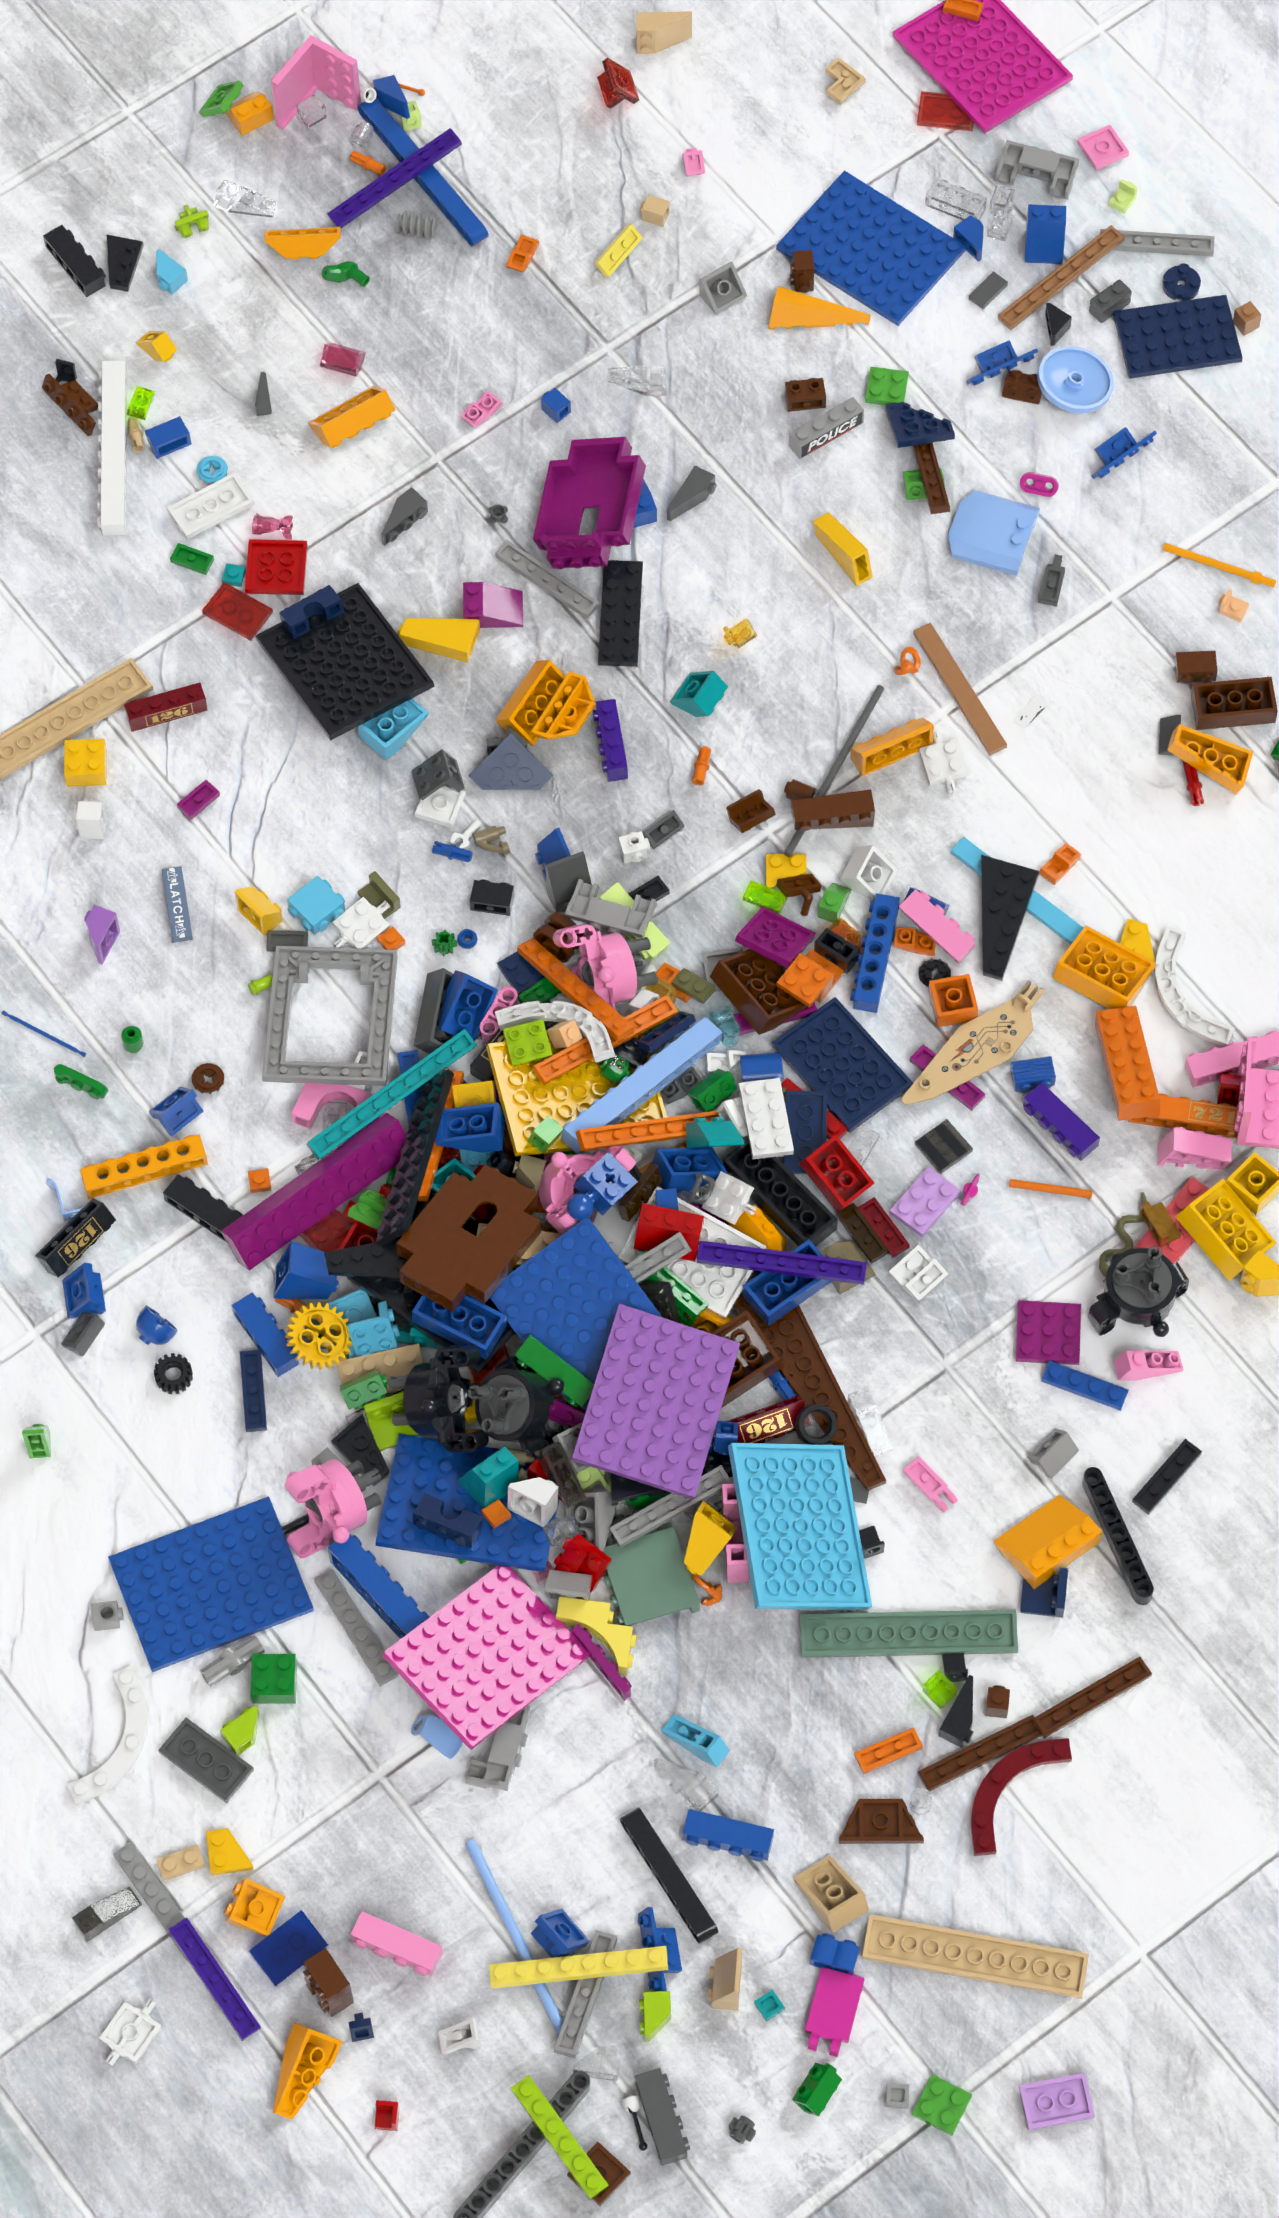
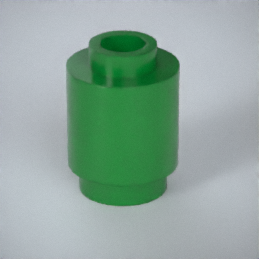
M128 1026L123 1029L121 1038L125 1050L130 1053L139 1052L144 1044L141 1030L136 1026Z

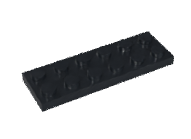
M608 560V565L603 566L598 666L638 667L643 561Z

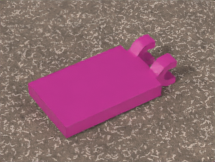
M821 1967L805 2032L810 2034L808 2050L816 2051L819 2038H824L832 2041L829 2055L838 2057L841 2042H849L865 1978Z

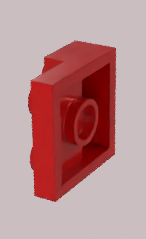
M577 1534L572 1539L569 1537L563 1544L562 1548L565 1551L555 1558L553 1562L556 1565L554 1570L592 1575L591 1592H593L612 1559L583 1536Z

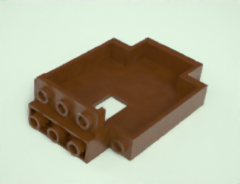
M486 1164L471 1182L465 1176L453 1172L411 1224L409 1231L404 1233L396 1243L397 1255L408 1260L400 1270V1282L451 1312L456 1309L467 1294L485 1304L541 1233V1221L533 1215V1210L538 1205V1194L532 1188L521 1185L516 1179L507 1177L498 1169L491 1168ZM481 1204H492L496 1207L497 1213L478 1237L462 1228Z

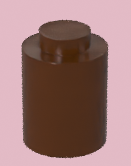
M795 779L791 782L788 781L784 788L786 798L791 800L812 798L816 791L815 787Z

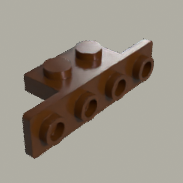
M46 374L42 389L87 436H91L96 422L88 413L96 411L98 403L76 380L60 385L50 374Z

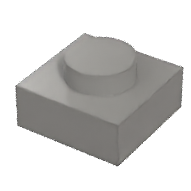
M887 2083L886 2108L909 2109L910 2084Z

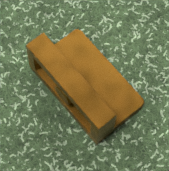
M1149 1202L1141 1205L1139 1214L1159 1247L1181 1238L1179 1229L1162 1202L1153 1206Z

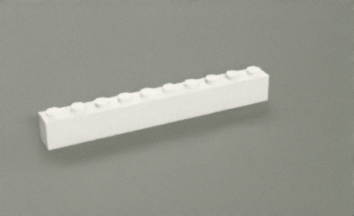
M125 360L102 361V369H99V381H102V385H99V397H102V401L98 402L99 413H102V418H98L99 429H102V434H98V444L101 446V450H98V461L101 462V467H98V478H101V483H98V495H101V500L97 501L98 512L101 511V516L97 517L98 528L102 529L103 536L126 535L127 367Z

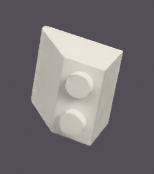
M873 845L856 847L840 880L853 892L875 900L876 893L885 895L898 869Z
M540 1477L510 1483L508 1486L507 1509L545 1528L557 1510L558 1486L552 1481L544 1480Z

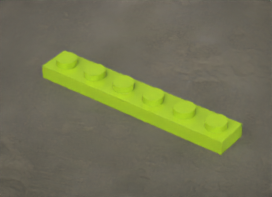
M530 2075L512 2086L510 2090L589 2200L606 2189L609 2185Z

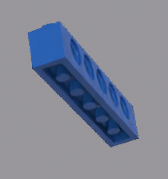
M876 893L875 901L871 900L869 912L872 915L866 921L865 930H868L867 936L863 935L861 947L864 948V953L859 954L858 965L861 967L860 971L855 973L854 983H857L856 989H852L850 1001H854L853 1009L873 1013L878 1012L899 911L900 897ZM879 916H885L886 918H885V919H880V918H878V917H879ZM879 933L882 934V936L877 937L874 934ZM877 951L878 954H872L870 952ZM868 969H874L875 971H874V972H868L867 970H868ZM863 987H870L872 989L865 990Z

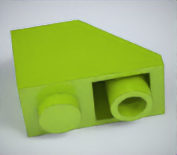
M256 1705L252 1708H245L238 1718L227 1721L220 1730L224 1741L238 1756L255 1744L260 1716Z
M670 1991L643 1992L644 1999H639L640 2013H644V2021H640V2035H645V2042H650L671 2020Z

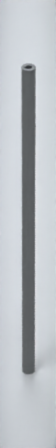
M878 685L815 797L826 795L884 691L883 686ZM796 830L784 852L785 856H792L805 831Z

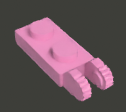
M919 1456L903 1469V1473L942 1512L948 1510V1507L938 1497L941 1493L952 1504L958 1501L957 1497L947 1488L948 1485Z

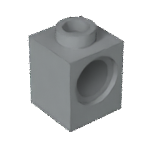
M117 1600L91 1604L94 1631L120 1628V1621L124 1620L123 1609L118 1607ZM105 1613L113 1614L111 1618H103Z

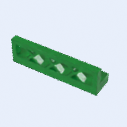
M645 1250L640 1256L644 1255L648 1251ZM667 1267L639 1283V1286L680 1322L689 1327L694 1325L698 1316L709 1305L707 1301ZM651 1284H653L658 1291L654 1290ZM667 1298L672 1300L674 1305H672ZM683 1311H685L691 1318H687L684 1315Z

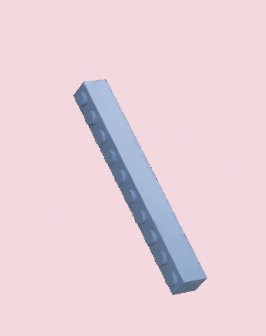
M706 1017L699 1022L696 1021L688 1031L681 1032L674 1042L667 1043L660 1053L653 1054L643 1066L639 1065L632 1075L624 1077L617 1087L610 1088L603 1098L596 1099L589 1109L582 1110L572 1122L568 1121L563 1126L561 1140L575 1153H583L580 1150L576 1131L579 1129L615 1125L622 1122L704 1057L706 1053H709L719 1045L723 1032Z

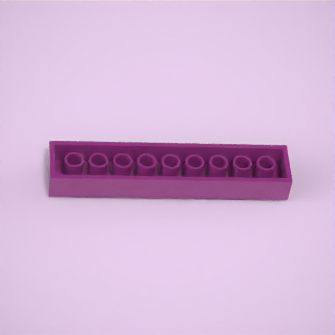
M388 1113L384 1114L224 1228L221 1233L238 1263L250 1271L395 1167L400 1161L401 1150L406 1141V1134L399 1120Z

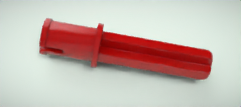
M1183 761L1188 783L1186 788L1190 793L1191 804L1193 806H1200L1199 800L1203 804L1204 799L1201 791L1202 783L1199 782L1197 769Z

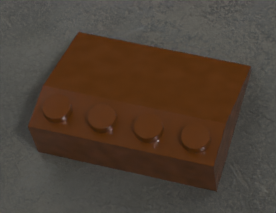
M751 949L719 960L710 975L714 983L759 1035L777 1028L808 1007L776 986L777 981L785 973L775 961L761 956Z
M747 1310L711 1333L740 1343L722 1407L784 1367L781 1359Z

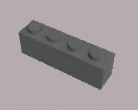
M661 2068L635 2075V2084L661 2166L686 2159L690 2146L687 2137H682L680 2131L684 2128L680 2115L676 2116L673 2109L677 2107L673 2094L669 2095L667 2087L670 2086L667 2074H662Z

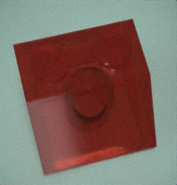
M334 1209L301 1233L300 1236L309 1247L324 1252L335 1251L342 1244L352 1225L340 1211Z

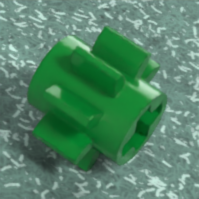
M446 930L440 933L436 932V939H432V945L435 946L434 952H439L443 956L449 953L453 954L452 947H457L454 933L449 934Z

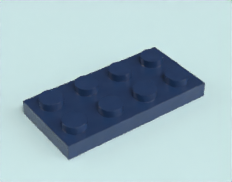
M786 1091L785 1107L794 1154L784 1155V1165L793 1174H806L799 1163L826 1142L827 1092Z

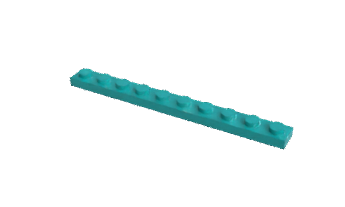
M465 1029L308 1141L306 1143L307 1147L319 1161L420 1088L424 1083L474 1049L477 1044Z

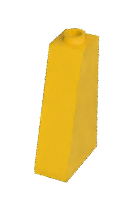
M827 512L812 521L816 537L856 586L873 577L868 549L835 517Z
M406 618L404 624L400 625L398 629V636L408 647L468 663L480 632V620Z

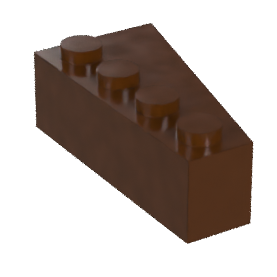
M871 789L791 800L795 830L808 831L811 829L874 826L875 808Z

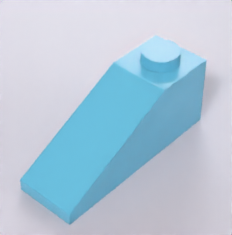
M675 1714L672 1715L661 1730L663 1734L699 1759L715 1767L719 1766L730 1751L719 1735Z

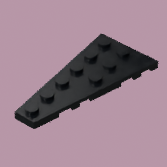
M396 1238L384 1246L375 1242L324 1252L328 1275L368 1277V1279L384 1278L387 1281L400 1282V1270L408 1260L397 1255L396 1243L400 1238Z

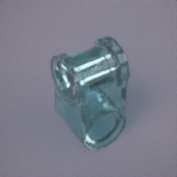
M726 1006L724 1010L719 1012H710V1021L722 1031V1044L726 1047L736 1046L739 1042L740 1026L731 1008Z

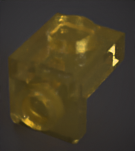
M747 618L731 629L727 626L723 627L726 642L738 649L757 637L751 622Z

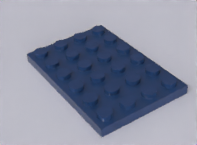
M1227 295L1114 311L1113 316L1129 379L1242 362L1243 357Z
M836 997L772 1042V1047L777 1052H781L785 1062L812 1091L827 1092V1108L846 1126L849 1133L900 1097L913 1085L911 1079Z

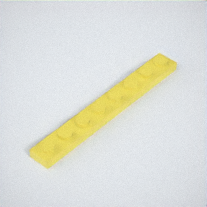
M666 1946L489 1964L491 1989L664 1971L668 1970Z

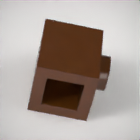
M1000 1685L988 1687L985 1716L1007 1718L1010 1689Z

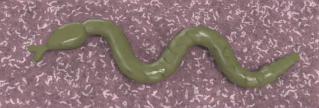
M1144 1192L1141 1193L1142 1204L1147 1202ZM1126 1215L1117 1221L1116 1231L1125 1242V1247L1123 1249H1108L1100 1255L1099 1270L1105 1277L1103 1283H1105L1109 1268L1106 1258L1111 1257L1114 1253H1123L1134 1247L1133 1240L1125 1231L1124 1225L1126 1223L1143 1222L1144 1220L1141 1215Z

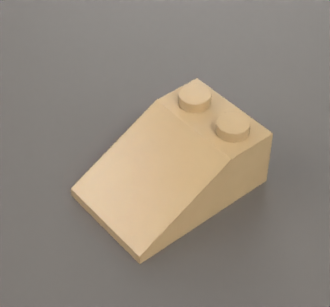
M692 11L636 13L637 54L657 53L692 38Z
M830 1855L793 1877L820 1920L832 1933L869 1911L865 1893Z
M736 1948L716 1958L715 1966H710L709 1979L713 1980V1988H708V2001H712V2009L738 2011L742 1948Z

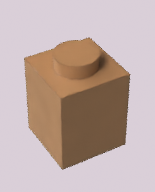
M1249 301L1235 309L1233 322L1242 335L1245 336L1260 327L1262 314Z

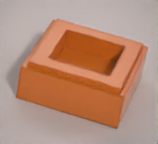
M499 1499L481 1510V1514L493 1528L511 1519V1513Z

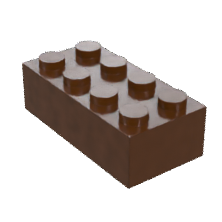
M1272 677L1196 683L1192 685L1191 701L1196 730L1276 722L1278 710Z

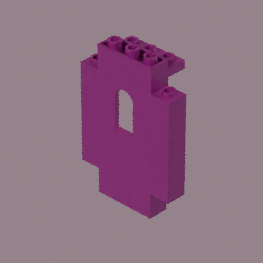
M626 437L572 440L567 460H551L549 462L533 540L540 550L548 551L546 558L553 569L607 566L611 546L630 545L646 465L639 455H631L632 446ZM600 507L595 531H592L591 535H579L584 508Z

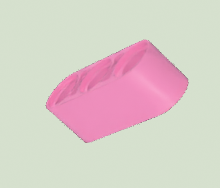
M507 986L500 990L480 1024L481 1040L485 1044L490 1041L499 1029L495 1011L518 1005L517 991L513 987ZM508 997L513 998V999L510 1000V1001L504 1000L505 998H508ZM493 1030L492 1033H486L485 1031Z

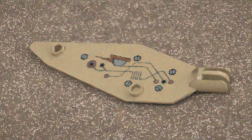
M1028 980L1013 999L959 1026L904 1094L902 1103L910 1105L934 1099L1010 1060L1033 1031L1031 1009L1045 992L1044 989L1040 988L1037 991L1038 986L1036 984L1031 985V981Z

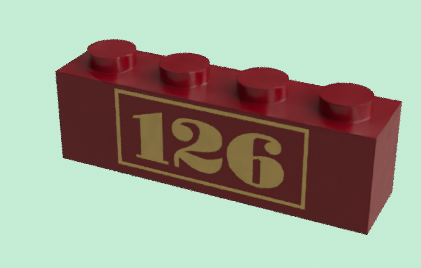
M200 682L124 704L131 732L208 711L206 698Z
M797 1395L726 1422L738 1423L737 1443H764L765 1439L771 1437L779 1438L784 1436L787 1431H795L796 1416L805 1408L803 1399ZM808 1416L805 1418L804 1428L805 1425L810 1424Z

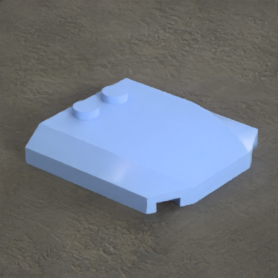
M974 490L959 503L950 528L948 542L951 549V557L1018 575L1040 508Z

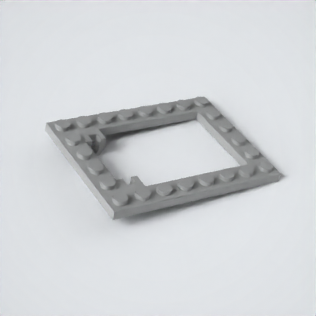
M276 946L262 1081L386 1086L398 950ZM309 968L360 970V985L374 986L367 1064L285 1061L293 983H308Z

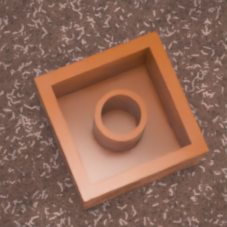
M970 974L929 981L928 992L937 1028L966 1023L978 1017V1006Z

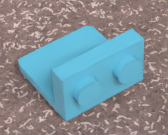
M386 1301L378 1303L380 1317L348 1325V1331L357 1357L398 1348L397 1337L400 1336L397 1324L393 1325V1321H395L392 1308L388 1309Z

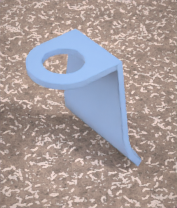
M48 1178L46 1184L56 1192L59 1198L64 1221L72 1219L75 1216L72 1214L78 1213L81 1209L64 1212L58 1187L51 1178Z
M431 1714L419 1716L412 1725V1735H421L435 1749L449 1759H452L458 1753L463 1744L460 1738L442 1719ZM422 1720L420 1728L416 1730L417 1724Z

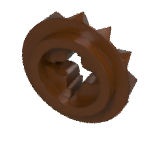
M202 1064L193 1071L192 1084L195 1090L197 1089L202 1094L209 1093L211 1095L212 1092L219 1091V1088L224 1085V1073L215 1064ZM204 1075L208 1078L212 1077L213 1083L211 1084L208 1081L204 1083Z

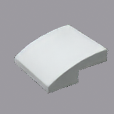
M919 1245L887 1272L901 1288L917 1301L922 1299L948 1275L935 1258L932 1260Z

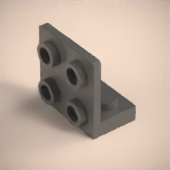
M443 749L412 770L418 796L421 800L426 799L445 784L458 793L465 789L457 760Z

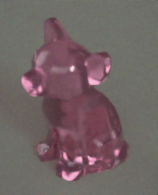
M256 513L253 518L252 533L254 535H262L263 533L280 530L286 539H292L293 516L287 515L278 520Z

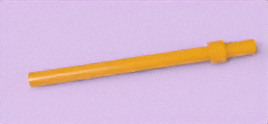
M1168 543L1164 544V551L1251 580L1255 584L1261 583L1273 588L1275 587L1276 580L1262 576L1260 572L1254 571L1253 573Z

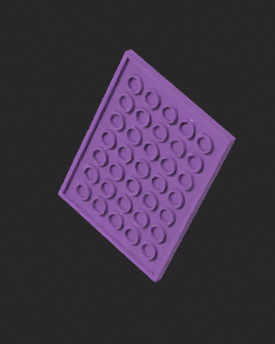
M619 1304L571 1460L694 1500L740 1343Z

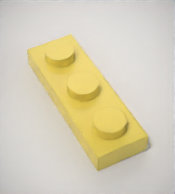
M627 224L594 264L605 277H610L642 240V236L632 224Z

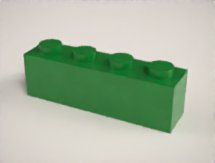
M529 1335L515 1354L518 1358L516 1362L525 1369L529 1366L535 1371L534 1374L547 1381L553 1378H560L565 1385L563 1393L568 1396L567 1401L576 1408L578 1405L584 1407L590 1399L594 1383L535 1337Z

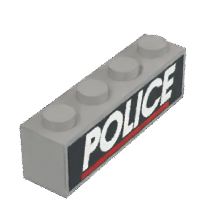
M854 397L846 400L789 433V447L799 459H802L864 423V409Z

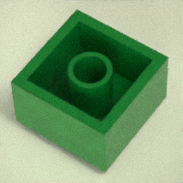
M252 1654V1703L296 1704V1654Z

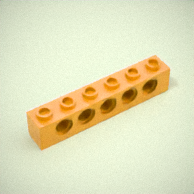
M199 1134L188 1135L178 1141H168L158 1147H148L141 1152L127 1153L124 1157L117 1159L110 1158L100 1164H89L80 1169L89 1200L208 1165V1161ZM180 1152H188L186 1155H179ZM162 1157L168 1158L166 1161H159ZM142 1163L148 1164L145 1167H139V1165ZM122 1169H128L125 1173L119 1172ZM101 1175H108L105 1179L99 1178Z

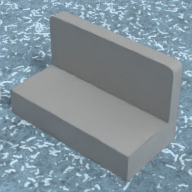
M1055 1428L1027 1458L1031 1463L1041 1466L1049 1478H1053L1078 1453L1079 1449L1068 1432Z

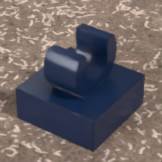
M363 2012L354 2014L355 2021L348 2022L352 2042L374 2038L371 2018L364 2019Z

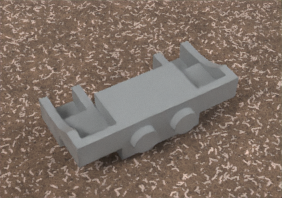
M1007 140L996 172L995 181L1014 185L1017 174L1051 182L1050 195L1068 200L1079 166V159L1054 151L1040 149L1036 146H1028Z
M578 879L574 894L565 912L567 917L585 922L587 925L593 926L595 931L603 929L607 930L609 934L617 932L625 936L629 934L644 938L657 905L655 899L650 901L642 899L640 895H636L631 909L625 905L596 898L600 889L599 885L596 883L594 885L587 884L582 879Z
M530 1706L524 1708L496 1730L488 1763L471 1759L469 1773L465 1779L466 1784L485 1789L492 1787L508 1791L515 1767L519 1768L522 1755L519 1754L521 1747L526 1746L528 1735L525 1734V1728L530 1714Z

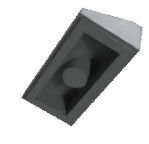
M1181 715L1160 718V755H1174L1167 748L1172 732L1179 724L1181 725Z
M671 810L642 830L644 838H648L650 846L655 849L685 826L675 810Z
M83 1312L61 1345L80 1356H84L104 1327V1321L96 1314Z

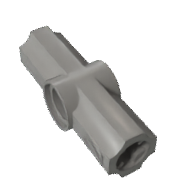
M254 1635L237 1647L233 1646L225 1649L218 1659L202 1668L200 1673L211 1687L228 1675L232 1676L241 1672L246 1667V1664L252 1660V1654H262L265 1650Z

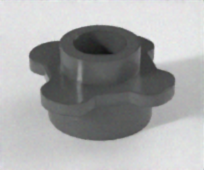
M502 505L490 507L489 522L492 524L496 522L506 523L508 521L506 516L508 508Z

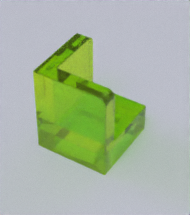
M938 1670L923 1684L922 1691L939 1708H943L956 1696L957 1688Z

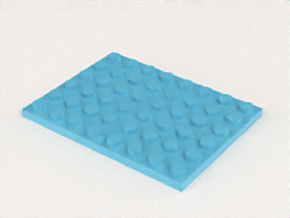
M731 1443L728 1445L755 1609L869 1610L872 1607L844 1445Z

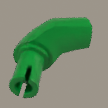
M351 261L325 266L322 270L323 279L340 283L352 278L362 287H365L370 281V277L358 269V264Z

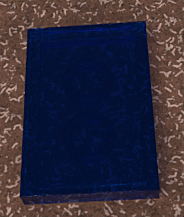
M301 1910L248 1952L276 1987L303 1966V1962L322 1951L328 1944Z

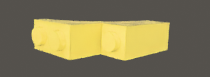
M559 1597L556 1619L561 1620L566 1626L575 1627L579 1624L582 1629L586 1628L591 1635L600 1640L610 1651L619 1669L618 1673L627 1675L628 1667L632 1668L634 1655H630L631 1647L635 1648L637 1635L633 1634V1627L613 1624L614 1611H611L610 1603Z

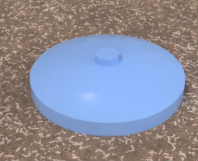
M1064 346L1050 351L1042 359L1037 372L1038 385L1044 396L1055 406L1073 413H1090L1100 409L1108 402L1114 388V378L1106 362L1097 354L1081 347Z

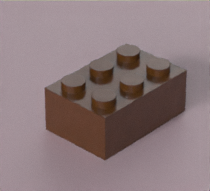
M326 1948L303 1962L306 1986L312 1995H317L318 2004L324 2013L328 2012L333 2017L354 2003L350 1983Z

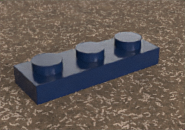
M680 1011L636 1041L638 1048L649 1052L659 1049L660 1045L672 1040L675 1035L687 1030L690 1025L695 1023L694 1014Z

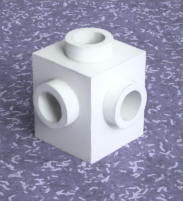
M642 831L637 833L630 832L625 836L619 837V849L624 864L633 861L640 862L647 858V850H650L648 838H644Z

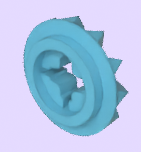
M205 457L197 465V474L200 480H204L206 484L208 482L215 483L227 476V464L220 457ZM211 465L215 470L214 475L210 472Z

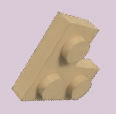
M839 57L825 69V73L836 81L827 89L826 94L840 105L866 82L864 76Z

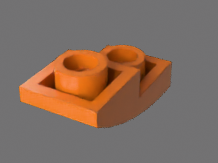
M896 927L894 947L916 954L935 956L936 943L927 934L917 933V929Z

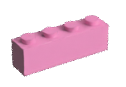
M915 889L899 906L900 910L951 958L960 964L976 947L973 942L975 938L967 931L963 933L959 929V923L953 918L949 920L944 915L945 911L938 904L934 906L930 903L929 900L931 898L923 890L919 892Z
M363 1911L350 1934L351 1941L356 1947L371 1949L375 1955L381 1958L387 1956L394 1959L393 1962L401 1967L406 1965L412 1967L414 1972L422 1976L426 1974L433 1975L443 1954L442 1946Z

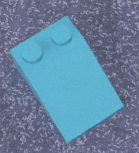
M412 698L358 726V736L386 761L402 748L429 713Z

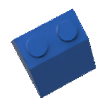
M560 828L554 829L537 844L535 857L538 865L542 864L544 868L542 874L545 881L546 864L571 856Z

